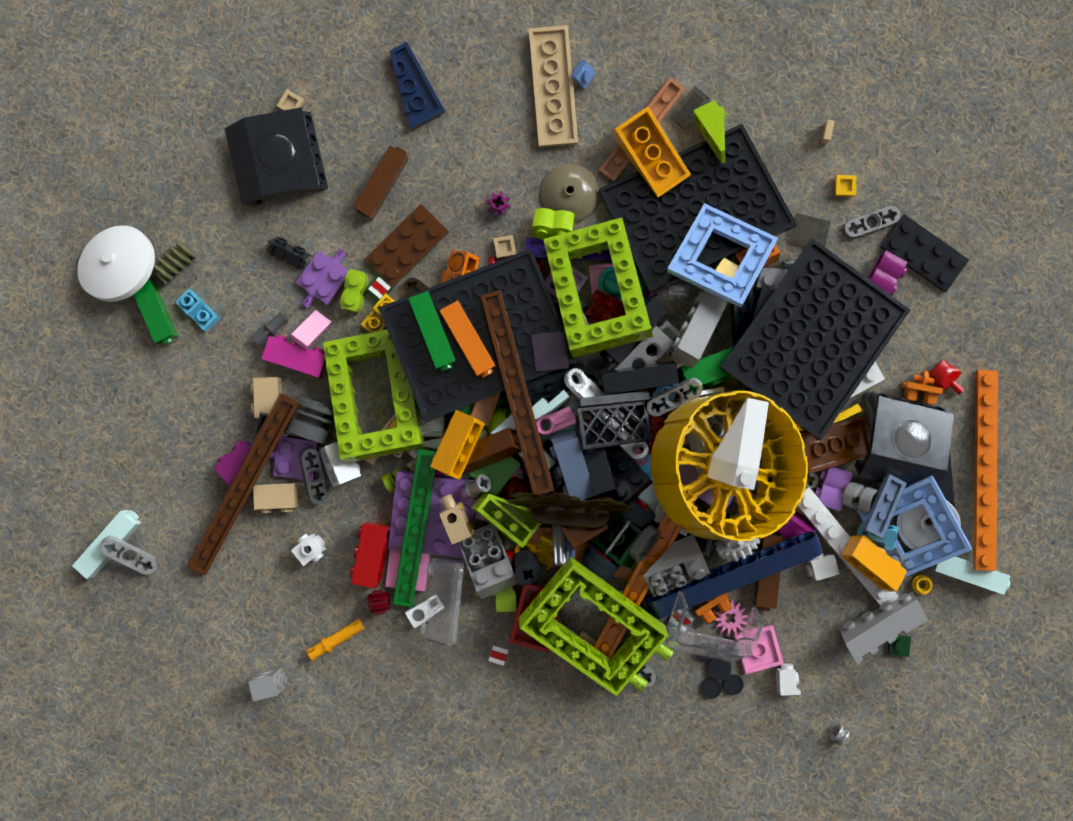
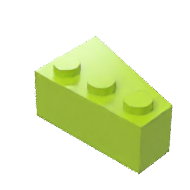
M486 492L482 493L471 506V509L515 545L522 548L541 525L532 518L529 508L509 504L507 500Z

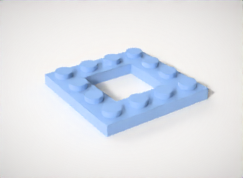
M704 203L671 261L667 272L732 304L742 307L778 238ZM712 232L749 249L733 278L697 262Z
M933 475L905 487L893 516L923 504L941 538L906 553L903 551L898 539L893 551L884 549L885 543L874 541L875 545L884 549L889 557L901 563V566L907 571L905 577L972 550ZM858 508L857 511L862 521H866L868 514L860 512Z

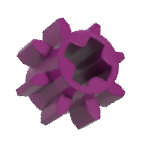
M502 191L499 195H495L492 192V199L486 200L488 204H491L488 207V212L493 210L495 217H497L498 213H502L505 216V209H511V206L506 204L510 200L509 196L504 198ZM498 200H501L502 205H500L499 208H496L495 203H497Z

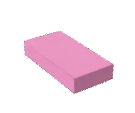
M315 310L291 334L290 338L307 349L331 325L332 321Z

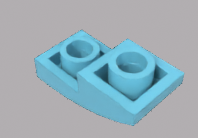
M190 288L175 302L205 332L220 319Z

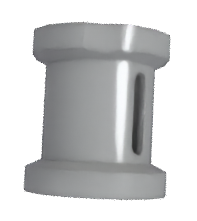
M481 474L475 480H468L465 483V493L469 497L475 498L481 492H488L491 489V482L486 475Z

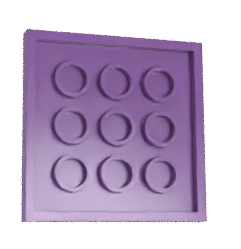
M397 471L389 549L402 550L414 472ZM435 475L422 553L464 558L459 543L452 545L439 513L444 509L440 498L451 493L455 503L462 501L473 522L474 510L471 509V506L475 503L476 497H469L464 490L465 483L471 479L460 478L458 480L454 477Z

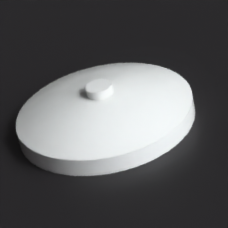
M114 226L100 232L89 241L80 256L78 278L81 286L94 298L105 302L120 301L132 296L144 286L152 273L155 261L152 243L142 232L130 226Z

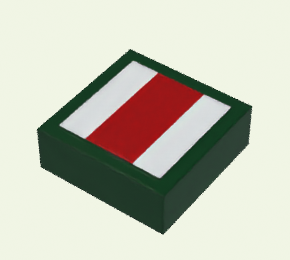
M378 274L366 288V291L379 301L385 293L389 295L394 287Z

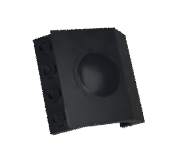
M302 107L245 117L224 128L242 205L257 206L262 204L261 199L298 190L328 189L311 112L303 111Z

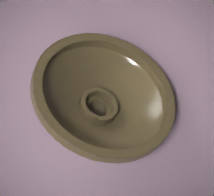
M576 164L560 165L552 169L544 178L540 190L541 202L544 208L574 213V223L587 218L595 210L599 200V186L595 177L586 168ZM567 188H573L574 192L569 194L566 190Z

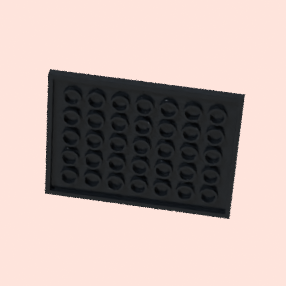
M743 124L725 131L726 162L723 164L706 140L679 152L680 158L691 175L658 198L638 171L599 189V193L612 219L621 217L623 219L634 263L650 294L681 280V278L668 273L667 269L704 203L773 236L796 227L797 223ZM712 232L697 262L710 267L722 261L723 258L727 259L748 248Z
M811 238L719 368L751 392L761 394L774 401V404L779 408L782 407L796 425L819 441L824 437L908 315L910 309L815 239Z
M531 249L378 307L425 423L506 391L481 295L501 290L526 382L577 362V359L573 358L570 352L566 332ZM426 291L429 292L456 360L455 364H452L453 368L441 372L440 369L435 370L408 298ZM457 300L495 364V367L492 369L493 373L485 378H482V376L476 378L439 314L441 309Z

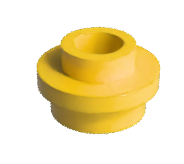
M917 575L912 580V589L920 595L928 594L932 589V581L926 575ZM920 581H924L925 586L923 588L919 587Z

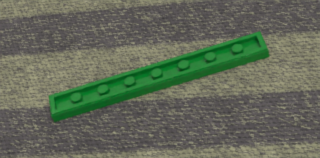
M418 449L393 605L413 607L436 469L430 466L437 451Z

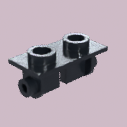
M275 237L268 241L270 245L267 248V252L271 256L283 261L285 255H288L286 263L298 269L305 267L306 261L304 259L308 258L311 254L305 252L306 250L303 247L292 246L288 244L286 239L281 237Z

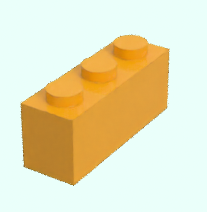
M456 410L445 435L442 437L441 444L433 457L430 467L460 480L485 423Z
M866 535L851 536L840 555L884 592L897 591L907 573L899 561L889 557L884 549L877 547L872 543V539Z

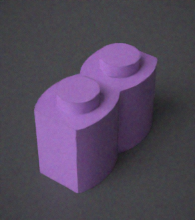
M836 467L820 470L818 475L820 483L818 487L814 488V494L825 507L840 511L843 505V495L851 481L852 473Z

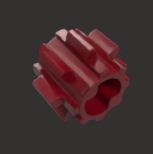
M383 589L375 590L372 594L368 595L370 613L375 612V615H381L391 609L388 592H383Z

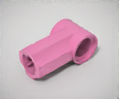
M569 406L550 415L538 418L536 423L539 433L552 435L561 429L576 424L574 409H570ZM547 420L551 422V428L548 431L544 428V423Z

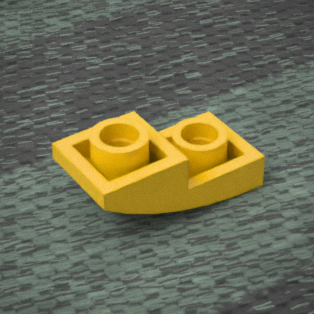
M385 293L361 325L370 333L384 330L386 326L378 307L394 302V300Z

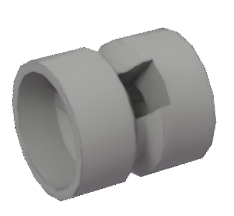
M850 482L843 495V505L854 510L859 508L860 512L869 514L879 490L871 487L865 488L862 484Z

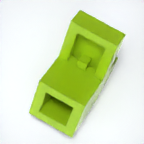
M513 586L490 595L496 596V612H516L517 597Z

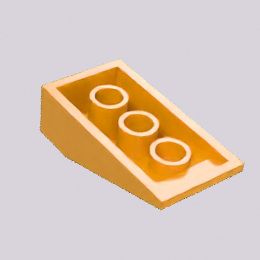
M649 106L611 130L624 153L657 198L691 175Z

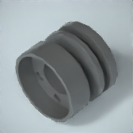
M296 397V400L300 405H303V408H296L294 412L300 414L299 418L291 417L285 430L306 439L325 444L329 431L323 428L322 424L333 423L332 420L325 418L326 414L334 416L333 410L321 402L309 398Z

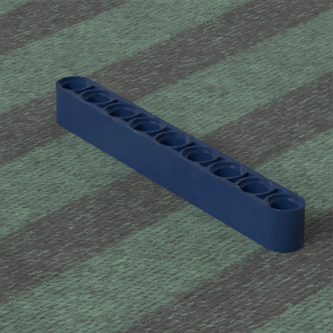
M808 531L754 552L752 555L749 554L745 559L739 558L738 561L734 560L709 570L710 574L705 575L702 579L693 580L683 587H677L668 591L664 595L654 597L653 594H650L646 601L654 618L661 619L816 558L822 554L823 550L816 532Z

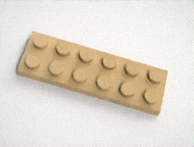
M568 25L529 28L539 148L577 145L578 134L573 78L571 77L572 66Z

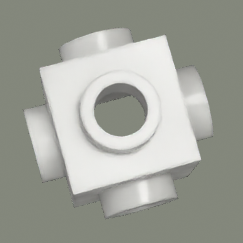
M305 534L297 540L298 545L291 550L301 564L305 566L311 561L315 563L324 556L322 552L326 548L324 547L325 542L319 535L311 534L308 536Z

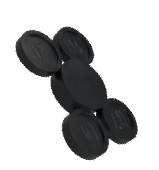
M723 637L717 642L716 648L720 655L714 656V646L708 641H701L695 646L694 653L696 657L701 661H708L707 671L712 678H707L703 681L701 691L709 699H714L721 693L722 687L718 680H724L723 687L729 694L736 695L743 690L744 682L742 678L737 674H731V663L727 659L737 651V644L730 637Z

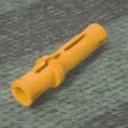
M358 618L333 635L322 638L321 642L306 650L309 658L314 661L326 652L330 653L333 651V648L365 630L361 620Z

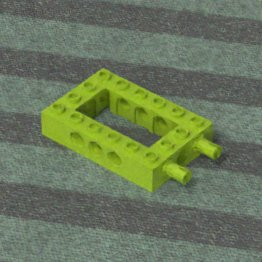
M571 556L519 617L520 629L615 696L628 683L638 691L643 690L641 686L646 687L647 680L636 673L654 653L664 661L669 660L667 655L670 658L673 655V650L662 644L669 636L663 623ZM577 588L583 599L593 602L601 612L604 610L614 618L615 622L622 623L632 633L611 659L554 619L564 603L570 601V596Z

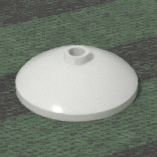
M947 501L949 507L951 508L955 518L957 519L961 527V521L958 512L953 507V505ZM923 504L900 513L897 518L898 533L902 541L912 550L941 538L934 524L926 523V519L930 517Z

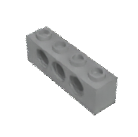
M655 325L652 328L653 337L641 340L622 363L616 364L611 370L632 367V363L636 359L642 360V365L659 363L657 360L662 355L666 356L673 349L671 345L674 342ZM649 345H656V352L649 355L646 353V348ZM630 391L614 393L609 395L630 393Z

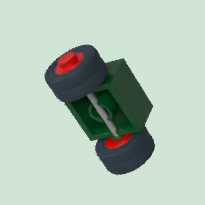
M635 498L630 502L629 506L632 510L623 511L622 513H611L610 520L606 523L609 529L593 538L592 542L597 546L590 545L582 555L581 561L595 575L610 580L619 569V565L631 568L635 560L629 556V552L644 529L656 517V514L648 507L649 505L640 498Z

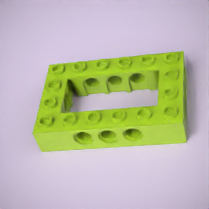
M622 217L544 239L568 345L573 358L653 337ZM609 249L626 315L586 325L570 260L574 258L581 259L582 256L596 252L599 254L603 250Z
M388 330L323 342L340 459L345 463L425 448L419 408ZM382 355H386L397 428L362 434L357 418L359 411L356 408L354 398L356 391L352 385L351 375H353V371L347 362L357 360L362 362L363 359L372 357L382 358Z

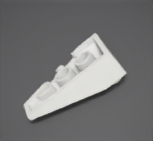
M746 398L730 429L725 433L717 450L715 449L711 456L707 477L732 486L754 490L759 471L769 402Z

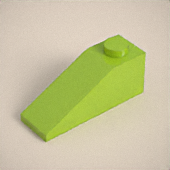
M714 100L693 110L694 123L723 164L726 162L724 123L726 113L722 106L719 107Z

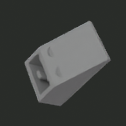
M491 524L475 530L471 537L458 542L476 592L481 599L519 584L515 578L514 569L499 533Z
M689 535L675 541L643 576L653 596L656 597L664 595L674 588L683 587L693 580L702 579L705 575L710 574L694 535Z

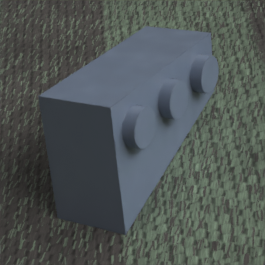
M574 429L550 435L553 447H550L553 460L557 459L559 463L556 470L559 479L564 478L565 485L562 486L563 492L570 496L579 497L581 500L596 496Z

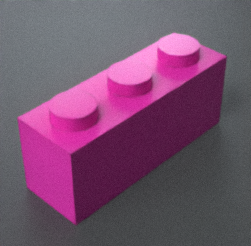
M277 334L275 338L269 336L262 356L263 360L315 377H323L326 368V358L323 349L314 347L313 350L305 349L297 342L294 344L287 342L288 338Z

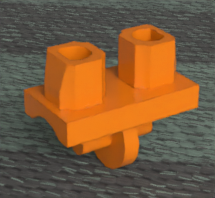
M923 370L920 375L914 374L913 380L918 381V383L902 382L901 388H904V398L906 400L916 401L918 391L924 392L922 403L935 405L938 395L943 393V388L927 385V383H934V378L929 377L928 371Z
M725 593L713 600H707L708 603L696 610L695 613L698 617L701 616L707 624L717 619L711 611L713 607L717 605L723 614L732 609L728 600V594Z

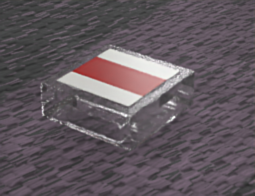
M492 642L486 662L505 668L511 648Z

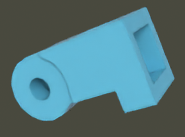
M865 521L861 523L857 530L858 536L866 535L873 541L885 543L884 549L893 551L899 527L889 525L884 538L881 539L862 530Z

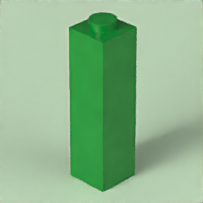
M151 274L144 286L133 295L154 343L166 346L173 343V339L177 338L178 335Z
M426 291L408 298L435 370L440 369L441 372L453 368L452 364H455L456 360L429 292Z

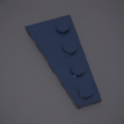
M405 42L390 50L409 127L412 131L445 113V110L408 43Z

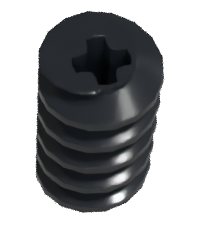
M530 550L515 553L513 565L517 582L520 585L535 584L541 576L537 555Z

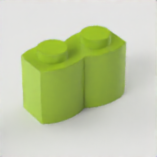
M547 208L535 209L532 237L543 240L573 231L574 213L565 210L553 211Z
M353 269L347 272L345 277L346 289L343 291L340 299V305L343 310L357 314L361 312L364 305L363 294L368 287V276L364 272Z

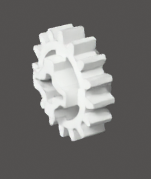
M754 538L751 541L719 540L715 544L717 546L716 550L722 559H727L730 562L733 558L735 561H738L740 557L745 559L746 555H752L751 550L758 548L756 544L760 543V540L758 538Z

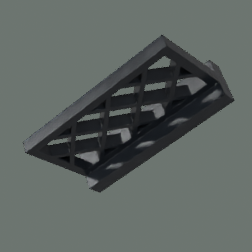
M649 391L584 397L569 401L570 409H574L580 450L653 441L646 400L650 399ZM636 406H640L641 409L639 418L633 413ZM619 408L626 413L622 420L616 415ZM601 410L609 414L605 422L598 416ZM584 411L592 417L588 424L582 418V412ZM629 417L636 422L633 429L626 424ZM612 418L619 424L616 431L609 426ZM595 420L602 426L598 433L591 428ZM639 426L644 429L645 438H641L635 433ZM622 428L629 433L626 440L619 435ZM605 430L612 435L609 442L601 437ZM587 432L595 437L589 445L586 444L585 436Z

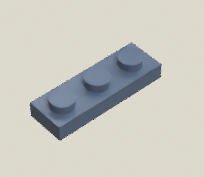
M891 474L885 475L862 530L877 538H884L907 484L906 482Z

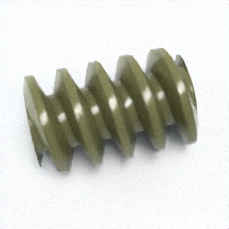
M175 241L177 249L170 246L171 254L163 252L166 259L163 260L158 257L159 265L154 263L153 271L166 284H168L166 278L173 280V273L180 274L178 267L186 268L184 261L190 264L192 263L190 256L197 258L184 243Z

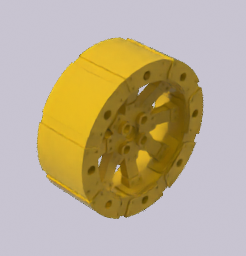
M731 391L693 399L679 406L664 421L665 425L658 431L653 444L650 470L651 476L654 478L655 485H653L656 497L665 513L676 525H681L686 532L705 539L751 541L754 538L766 537L786 524L802 500L807 482L808 462L805 456V445L802 436L792 418L782 407L779 408L774 404V401L761 394L749 391ZM746 398L769 402L761 451L762 469L759 468L756 479L760 485L754 499H752L749 489L732 486L707 477L711 456L715 449L717 450L723 436L721 439L716 436L709 427L710 424L706 418L721 416L725 435L733 424L734 418ZM690 431L693 434L696 433L704 443L703 447L706 453L691 452L688 449L682 448L685 435L689 434ZM679 465L697 466L698 469L703 470L697 480L689 485L682 486ZM768 476L771 477V482H768ZM712 489L714 496L710 509H707L706 513L699 512L692 502L701 493ZM733 495L739 504V513L727 519L725 518V510L729 497Z

